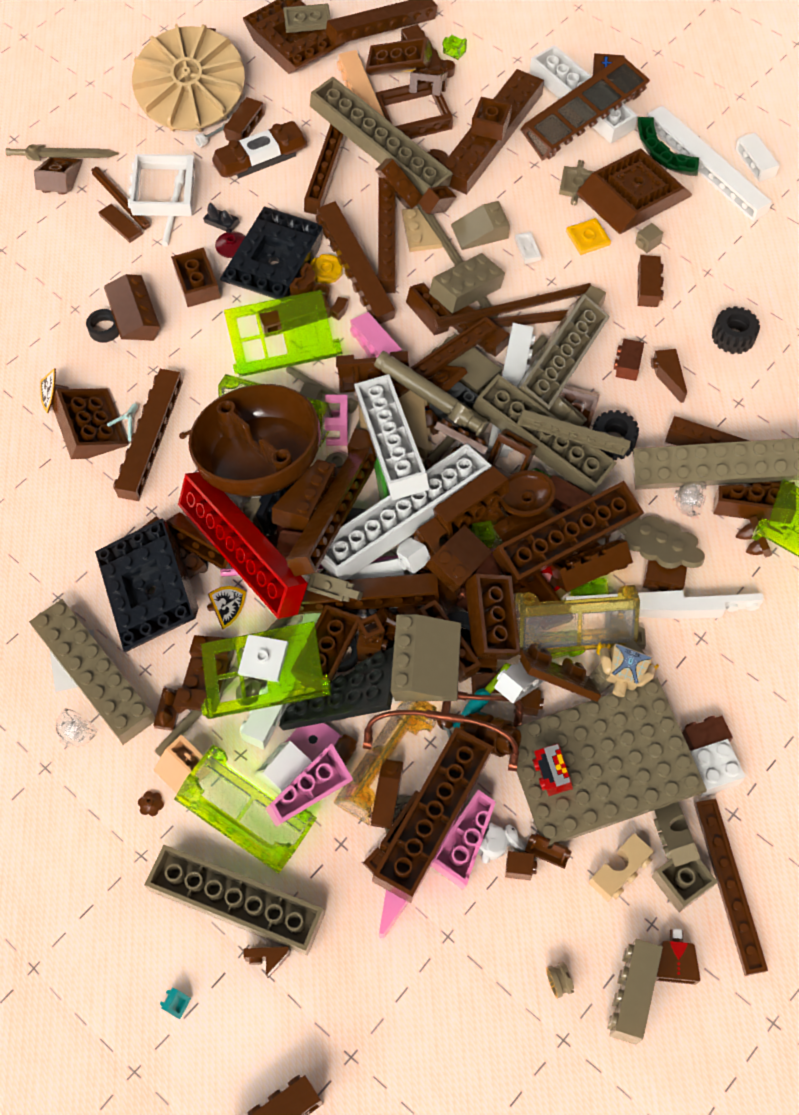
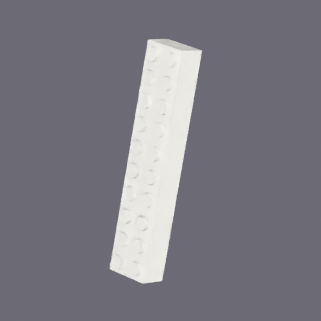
M465 444L426 470L430 490L392 500L389 495L342 526L321 565L332 577L345 581L414 534L419 527L434 518L433 508L448 499L454 492L462 489L468 482L479 477L484 471L490 469L491 465L473 448Z

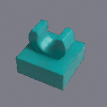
M172 987L171 990L166 991L168 996L165 1002H160L161 1009L181 1019L191 998Z

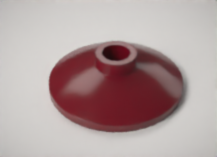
M235 231L223 233L215 242L216 251L223 257L233 258L245 235Z

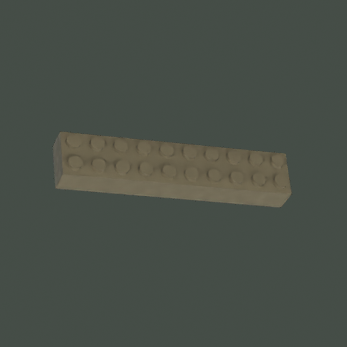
M332 76L311 92L309 106L379 164L386 158L393 159L422 196L429 187H449L453 174L450 170L335 77Z
M799 438L633 449L635 490L799 480Z

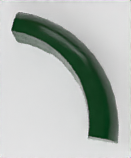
M638 117L637 126L641 143L656 162L673 172L688 176H698L699 157L671 152L670 148L662 141L660 142L657 137L654 117Z

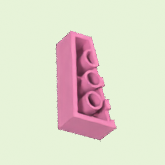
M369 312L350 320L351 335L357 339L369 358H378L382 351L388 354L390 352L402 351Z
M331 743L265 808L276 827L353 781L333 744Z
M477 790L450 830L431 866L461 889L467 886L496 803L480 790Z

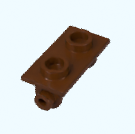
M537 833L536 835L531 834L525 852L534 854L537 858L565 869L572 853L568 849L569 847L554 842L553 846H548L550 843L549 839Z

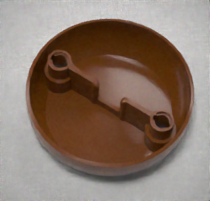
M255 384L232 390L210 403L199 414L192 425L188 444L192 461L205 481L215 488L232 495L258 497L269 495L288 487L309 469L319 450L321 430L316 410L303 394L282 385Z

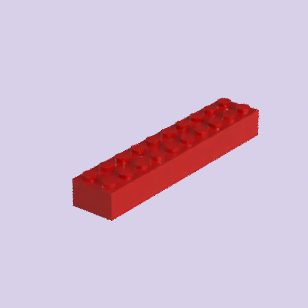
M199 472L185 473L178 506L277 619L298 615L308 582L301 575H293L284 556L223 491L205 481Z

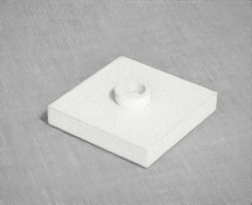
M248 635L238 674L279 682L289 643L283 640Z

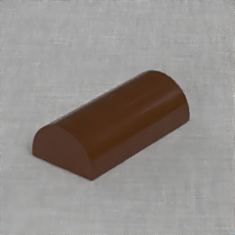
M423 37L370 45L366 72L369 75H378L430 67L432 51L429 38Z
M326 604L291 670L292 675L299 682L310 688L320 691L328 690L358 630L357 622L362 620V617Z

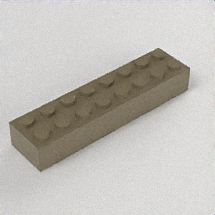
M583 294L572 304L517 385V388L547 411L550 410L610 316Z
M499 374L478 396L472 408L501 431L507 429L537 445L538 448L534 454L537 458L574 486L591 496L617 464L616 461L598 448L517 425L522 410H531L543 416L559 419Z
M63 599L29 621L34 631L122 745L154 723L155 717L152 711Z
M164 844L144 884L148 891L282 946L289 947L307 956L325 915L324 908Z

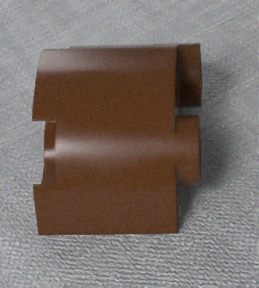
M307 262L301 269L302 277L295 278L290 285L291 300L313 294V288L316 286L315 272L312 265Z

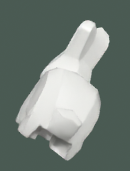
M490 822L486 828V834L478 854L481 856L482 862L487 864L490 860H496L503 856L508 846H513L520 852H525L527 843L518 838L517 831L512 825L507 824L503 829Z

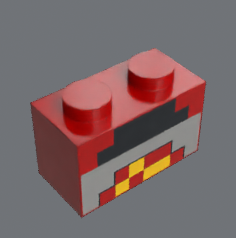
M559 744L535 750L536 758L532 759L535 770H540L542 778H539L542 791L547 790L549 797L572 790V783Z

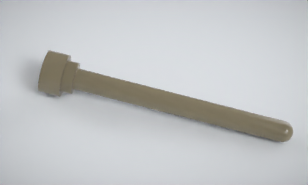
M290 366L286 368L287 373L302 382L321 387L323 394L339 395ZM348 398V413L352 414L358 406V401Z

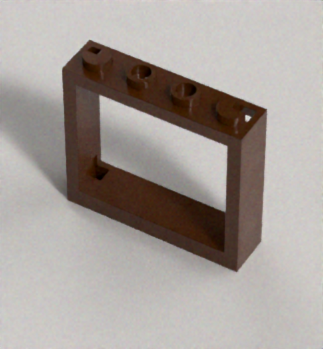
M424 81L418 82L417 93H409V85L375 92L385 119L392 124L385 106L432 95L433 85ZM441 93L440 96L432 95L441 114L440 116L395 127L410 139L451 130L453 127V116Z

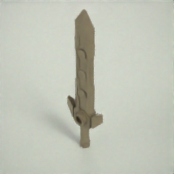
M31 144L26 149H5L6 156H26L28 160L41 161L40 157L109 158L119 154L110 149L45 148V144Z

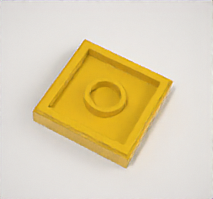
M597 218L566 228V233L580 255L610 246L611 240Z

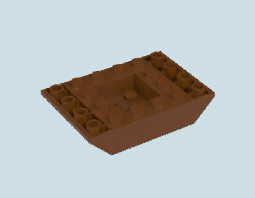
M275 0L243 17V21L253 41L288 74L345 44L344 42L335 45L326 35V29L286 33L283 8L304 6L305 4L301 0Z
M641 148L593 172L576 193L619 234L630 230L692 196L688 189Z

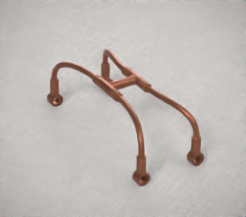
M458 691L459 700L509 701L502 695H472L467 692ZM520 700L515 702L517 704L513 722L515 727L522 725L524 709ZM443 701L441 712L432 710H394L384 712L373 717L364 730L363 749L371 750L373 744L372 726L378 720L386 717L417 715L442 721L466 722L491 729L504 736L511 743L513 749L509 758L508 771H517L519 757L517 743L509 733L488 722L450 713L451 701Z

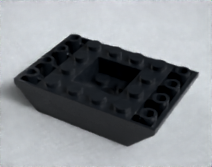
M264 206L220 277V281L280 301L291 300V283L295 278L302 277L301 269L306 262L310 264L319 251L323 236L322 226H319L316 222ZM273 261H277V262H278V263H276V264H274V265H273V264H270V263L273 262Z
M163 518L95 551L125 653L196 619L199 607L178 542ZM152 586H156L155 592L149 594V589Z

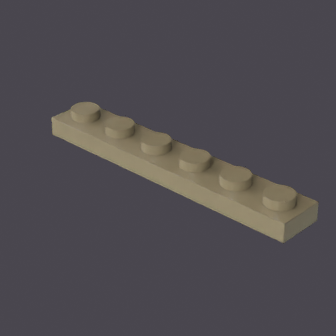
M522 410L517 421L519 426L622 456L630 448L631 441L625 440L622 437H615L602 431L591 430L585 426H577L568 421H560L551 416H543L531 410Z

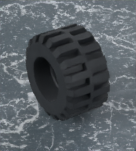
M733 306V308L728 307L726 310H722L718 314L712 330L714 344H718L717 347L719 349L722 348L724 352L727 353L728 351L730 354L747 352L753 347L760 330L759 319H756L757 316L752 314V311L749 309L745 310L744 307L738 308Z
M608 410V413H601V416H598L596 421H594L592 430L602 431L606 434L608 432H616L625 440L631 441L630 448L624 456L600 449L610 458H613V460H617V458L624 459L625 455L628 457L633 452V449H635L639 435L638 423L633 421L634 417L628 416L627 412L621 413L620 410H616V412Z

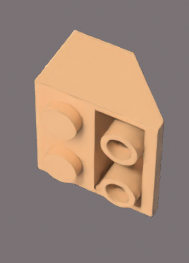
M182 735L165 749L154 768V772L181 799L213 770L210 762Z

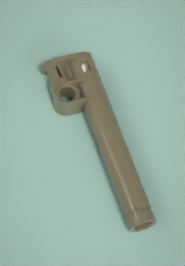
M382 351L374 363L376 368L382 370L387 375L389 374L391 378L448 415V418L456 424L474 432L477 437H481L489 426V420L393 356H390L387 352Z

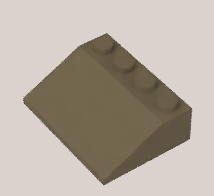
M417 614L397 615L391 679V693L395 701L458 700L461 623Z

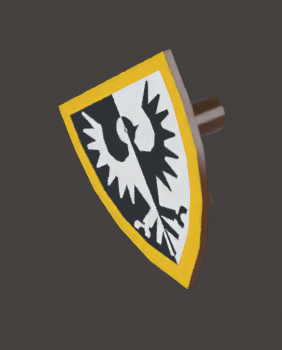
M56 368L40 380L41 402L46 413L50 411L56 389H69L68 386L55 384Z
M223 586L208 593L211 603L207 605L208 611H215L222 629L231 625L243 608L246 592L238 587Z

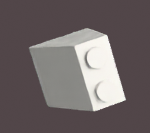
M291 741L281 743L254 775L279 795L312 761Z

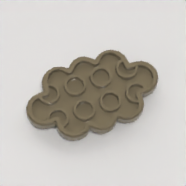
M646 516L642 520L638 518L636 521L619 529L620 533L625 535L624 540L627 541L629 550L640 552L641 556L647 560H656L662 567L672 569L683 565L688 568H698L704 563L705 554L701 549L697 548L698 538L692 533L682 532V529L676 524L665 523L660 517Z

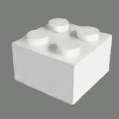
M728 739L690 751L707 789V792L701 794L702 797L738 786L746 778Z

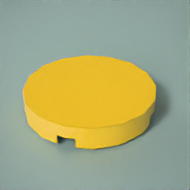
M322 254L318 258L315 257L310 263L318 283L330 284L336 282L343 274V265L339 264L337 257L334 255Z

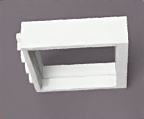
M135 154L134 162H131L133 173H130L132 185H129L130 198H128V208H131L132 215L192 216L195 178L194 155ZM141 170H186L184 202L139 201Z

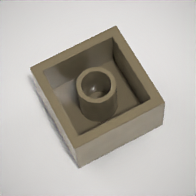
M670 859L655 870L651 876L679 913L712 889L718 882L700 859L675 867L673 860Z

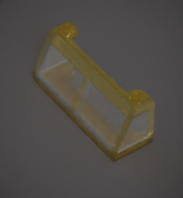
M626 585L620 587L617 592L618 597L539 602L538 597L533 593H517L515 610L520 649L528 652L529 646L535 644L540 650L545 648L550 653L597 649L599 642L604 647L611 644L610 648L615 643L624 646L632 639L637 643L640 598L636 586Z
M401 701L396 710L436 711L437 707L427 701ZM417 715L391 716L373 742L372 749L367 751L352 773L353 781L341 789L334 800V804L369 826L372 817L371 806L375 801V793L370 786L380 773L382 764L386 759L390 758L407 731L414 735H417L422 730H427L431 733L436 725V719Z

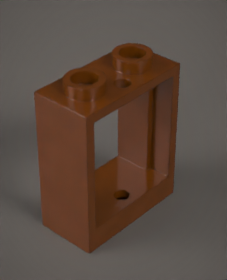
M507 429L500 432L487 462L506 477L510 476L511 473L495 465L505 444L526 456L520 471L528 470L538 446Z

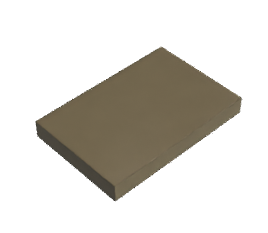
M329 3L283 8L286 33L326 29L327 20H331Z

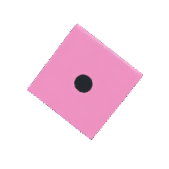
M320 723L296 728L285 742L291 741L313 761L331 743L334 746L338 738L342 736L327 724Z

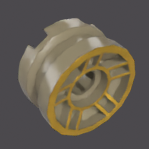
M563 961L555 967L552 965L546 967L549 984L557 999L563 997L565 993L568 995L574 993V990H572L574 989L572 978H570L569 970Z

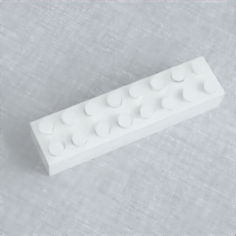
M555 44L531 57L529 73L543 79L544 86L559 99L592 77ZM597 83L582 94L600 111L618 100L601 83ZM579 97L567 104L585 122L597 115ZM622 103L623 105L618 110H611V114L605 119H598V123L592 127L611 144L635 130L638 115L624 103Z
M390 375L354 384L357 399L391 499L396 500L430 490L425 468Z

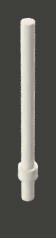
M178 170V174L175 176V187L171 202H178L181 187L185 181V170ZM175 216L167 217L161 243L163 246H168Z

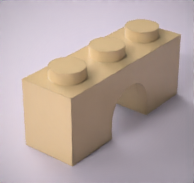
M634 833L617 852L625 862V869L616 871L605 863L591 878L589 884L607 902L612 897L616 900L624 892L622 888L626 882L631 884L638 877L636 873L640 867L645 869L652 862L653 859L650 857L654 851Z

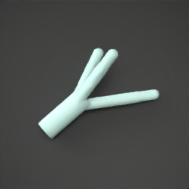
M133 403L126 414L107 423V426H111L123 419H128L129 442H131L132 417L137 411L138 405Z

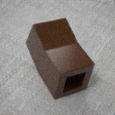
M337 297L335 304L330 308V316L339 321L347 311L349 306L348 299Z

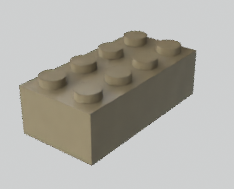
M480 253L434 276L429 293L453 314L499 290L502 286L505 272L483 253Z
M635 939L632 944H628V947L625 948L622 961L626 963L623 969L620 970L617 984L621 985L618 992H615L612 1006L616 1008L615 1012L610 1015L607 1029L610 1030L609 1037L634 1045L643 1040L663 949L662 946Z

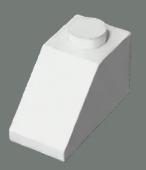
M410 537L399 543L396 552L401 568L413 574L423 568L431 558L426 546Z

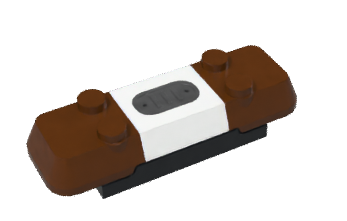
M294 121L284 124L276 123L271 129L239 141H229L228 145L215 150L212 162L222 177L228 178L236 175L239 179L296 157V151L307 146V139Z

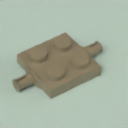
M578 160L577 167L564 166L559 195L572 197L570 204L573 205L574 203V206L577 205L578 198H580L576 194L589 176L595 172L583 168L584 160H582V163L581 160Z

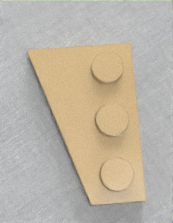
M418 208L402 210L409 252L442 248V242Z

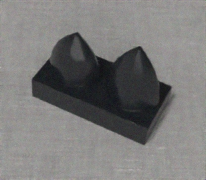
M211 202L208 204L207 214L203 217L204 223L231 233L240 223L238 217L230 215L226 210H218Z

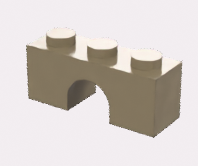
M679 802L654 810L657 817L653 819L657 831L662 830V832L658 833L662 845L667 844V846L663 847L667 859L672 858L675 867L701 859Z

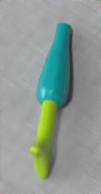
M505 663L492 681L485 688L477 690L474 695H491L498 682L497 676L502 670L507 671L512 664ZM469 700L460 715L465 717L466 715L481 711L490 700ZM454 722L453 727L459 728L460 723Z

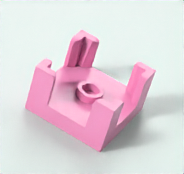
M325 395V403H340V410L326 411L325 430L340 431V437H326V446H347V395Z

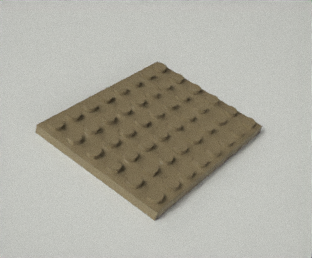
M658 677L653 678L643 687L637 686L635 690L627 689L624 697L611 693L600 697L598 702L591 700L517 726V730L521 732V743L518 748L519 757L516 772L540 836L550 840L548 846H553L554 842L562 843L707 792ZM559 744L573 789L548 797L547 790L542 791L539 778H542L540 770H535L532 759L536 758L535 750Z

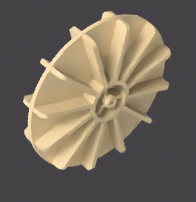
M175 24L174 29L165 31L156 37L151 35L149 37L150 42L134 58L135 64L132 72L133 92L139 106L147 117L162 126L170 128V131L173 132L175 130L197 129L199 132H202V128L211 126L222 119L225 121L227 115L233 110L239 99H242L245 83L242 59L237 49L230 42V39L207 29V26L204 24L201 27H179L178 24Z

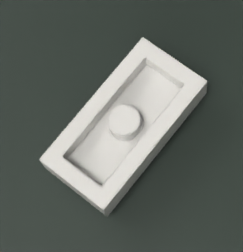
M531 231L516 234L514 240L524 264L541 261V254Z

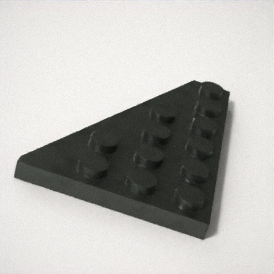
M394 646L383 653L380 650L372 657L355 665V670L343 676L341 674L331 682L328 690H316L317 693L305 699L303 697L295 704L288 706L280 719L279 727L284 731L391 710Z

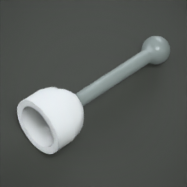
M226 123L208 135L204 133L195 135L194 140L200 148L208 143V138L222 131Z

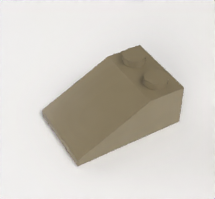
M499 201L483 204L451 224L461 250L509 239L510 224Z

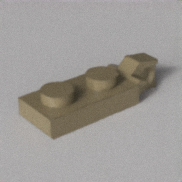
M319 572L310 575L306 589L349 602L350 598L361 600L363 592L353 590L354 584Z

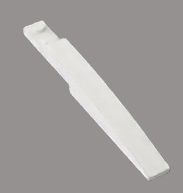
M683 590L568 596L565 597L564 605L570 610L605 614V611H609L611 615L704 619L722 618L725 610L728 612L743 609L754 611L760 608L764 599L762 593L684 597Z

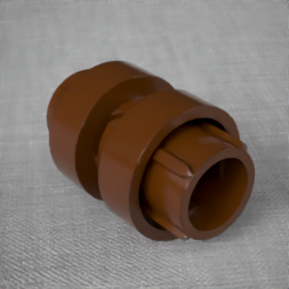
M480 711L465 716L488 722L503 729L514 738L519 748L521 732L517 730L512 721L500 717L494 718L492 715ZM460 723L459 729L493 746L492 755L503 757L506 754H511L512 745L501 734L476 724Z

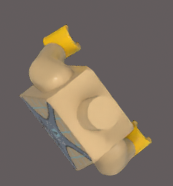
M599 642L596 653L600 655L603 672L607 675L606 680L615 684L612 692L614 695L624 697L627 689L635 690L637 686L643 687L653 679L655 671L659 667L658 664L656 666L651 664L653 657L616 643L610 649L611 644L604 647Z

